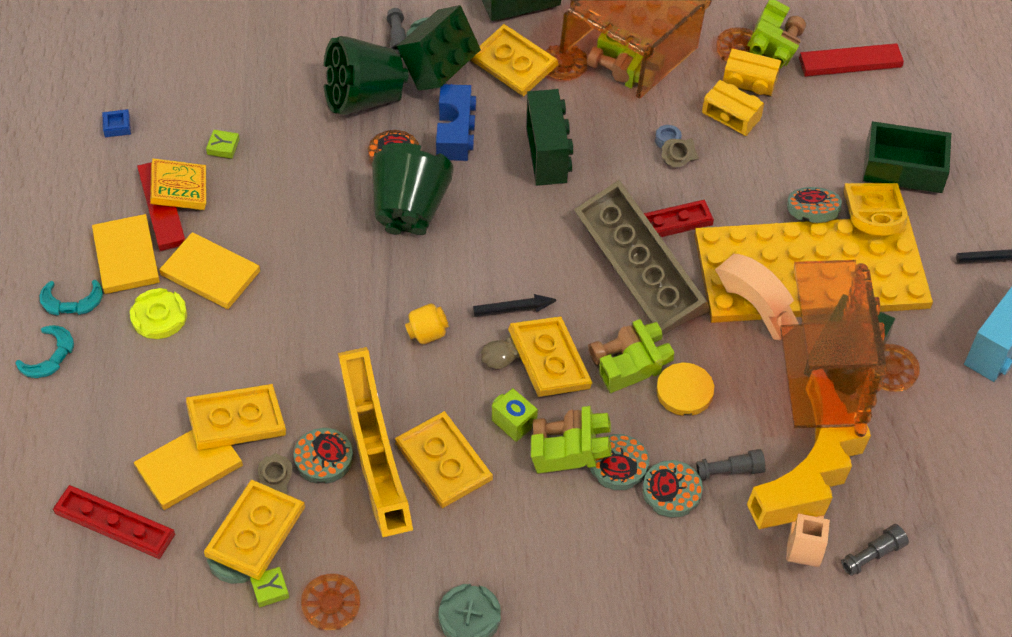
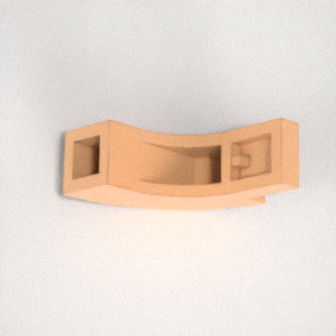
M798 514L796 521L791 522L786 560L820 567L828 543L830 520L824 519V515L813 517Z

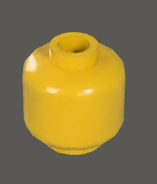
M432 303L412 310L408 316L409 323L405 324L411 340L417 338L418 342L423 345L444 337L446 328L449 327L442 307L437 308Z

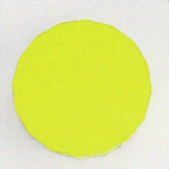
M164 288L151 289L140 294L135 299L136 303L133 307L131 306L129 311L131 323L136 332L150 339H162L172 336L185 325L187 319V310L183 298L180 294L169 292Z

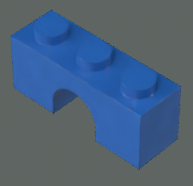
M444 84L440 87L439 118L440 121L451 122L437 123L436 155L441 153L449 160L468 161V151L474 150V135H470V131H475V115H471V111H476V96H472L471 85Z

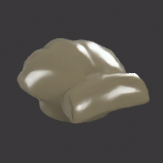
M692 138L687 140L669 139L662 146L663 152L661 157L666 161V164L672 167H681L689 161L699 159Z
M511 336L506 340L489 342L481 351V361L494 369L504 368L516 358H520Z
M277 453L270 457L266 456L258 466L261 484L288 494L287 484L292 475V463L287 457H281Z

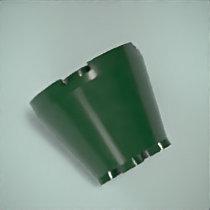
M348 36L331 38L326 47L323 66L327 67L326 78L328 83L324 85V92L330 110L333 113L348 115L394 101H400L403 83L408 82L409 74L408 69L403 68L402 56L399 50Z
M410 143L383 145L381 151L374 153L372 173L375 218L379 223L386 226V232L394 235L401 234V231L412 232L416 235L426 234L427 228L452 181L454 167L446 156L441 153L435 156L420 151L421 145Z

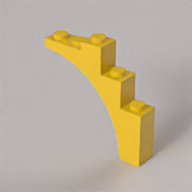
M367 347L338 353L352 432L358 446L362 472L368 485L372 511L382 537L412 531L413 526L408 500L391 451L377 394L369 350Z
M823 370L812 372L805 388L815 420V441L812 450L789 473L774 481L753 487L747 506L758 529L795 522L798 514L813 517L825 515L833 498L830 487L845 483L852 468L849 456L863 454L871 437L868 426L862 421L858 413L847 415L845 405L838 399L832 382L827 379Z

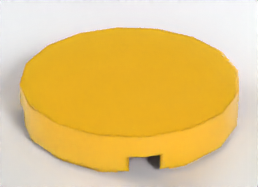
M684 362L672 364L664 369L658 377L657 397L666 410L676 415L684 416V414L691 413L692 415H697L706 410L712 402L714 383L706 370L695 364Z

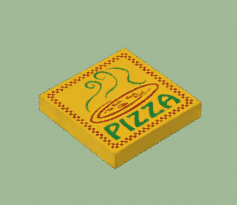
M152 158L150 204L205 210L206 165Z

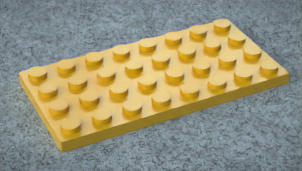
M908 215L906 226L901 232L884 236L873 235L859 230L853 225L851 219H838L823 223L805 221L695 228L694 236L706 299L710 308L711 323L763 320L757 309L747 299L736 293H727L715 270L733 254L744 255L756 260L768 268L783 283L794 299L789 306L795 317L832 315L843 295L880 312L931 309L933 304Z

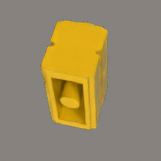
M732 48L725 67L723 82L733 84L740 89L752 91L758 95L772 96L781 60Z
M719 80L713 89L706 94L702 113L747 136L753 129V126L755 127L760 121L764 102L754 95L742 92L733 84H727Z

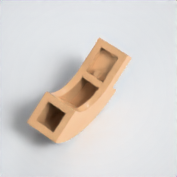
M733 254L715 269L727 293L741 295L757 309L774 340H781L799 324L789 306L794 301L791 294L783 283L761 263L744 255Z

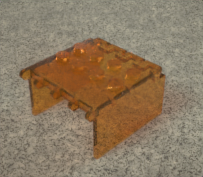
M571 0L569 10L563 15L559 52L564 54L593 29L603 34L608 32V37L624 46L629 43V49L643 56L636 97L640 99L698 48L705 10L710 6L712 0Z
M856 260L794 262L802 324L781 325L780 327L794 429L854 427L855 434L859 437H864L868 430L867 423L872 418L871 409L877 403L876 393L882 388L881 378L887 372L882 343L885 338V328L883 322L879 323L878 320L880 300L879 297H874L870 269L868 270L867 265L863 263L856 265Z

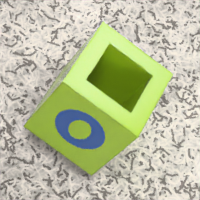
M514 388L505 395H499L492 403V421L515 442L533 429V419H537L538 409Z

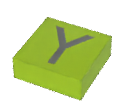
M213 130L206 148L207 155L233 159L240 140L239 133Z
M280 567L265 571L260 580L250 577L259 608L289 598Z

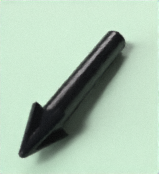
M1012 249L957 253L956 260L958 264L1012 260Z
M534 294V298L473 306L474 317L536 309V312L556 302V299Z

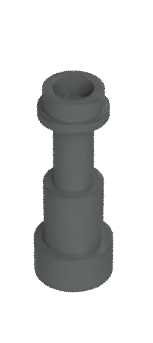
M392 8L387 12V21L392 25L390 48L398 50L397 45L406 38L405 29L401 25L404 15L399 8Z
M756 449L748 451V454L730 456L728 460L707 463L706 459H702V461L696 462V469L701 479L708 480L711 474L730 472L731 474L751 472L752 474L764 473L766 465L763 451Z
M893 524L883 530V535L868 543V548L855 556L852 554L846 555L841 560L842 566L850 576L859 574L862 571L861 566L872 559H880L893 550L899 551L909 544L908 537L898 524Z

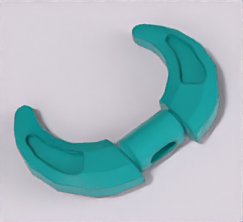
M93 280L91 293L79 300V303L61 302L52 296V289L55 284L54 281H49L42 288L39 295L41 306L50 314L59 315L61 312L78 313L80 315L92 311L100 304L103 290L97 280Z
M56 325L42 327V333L51 334L56 337V351L49 361L45 360L36 365H28L21 360H17L18 370L31 378L46 377L55 373L60 368L59 365L68 353H72L74 348V340L70 331Z

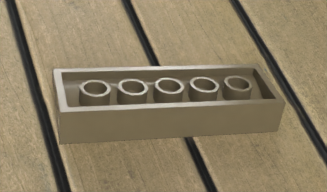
M620 180L574 209L650 321L659 324L663 335L687 321L710 312L708 303Z

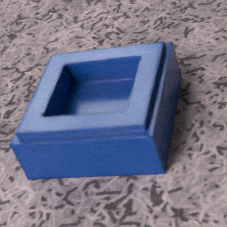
M128 109L102 112L105 138L131 134Z

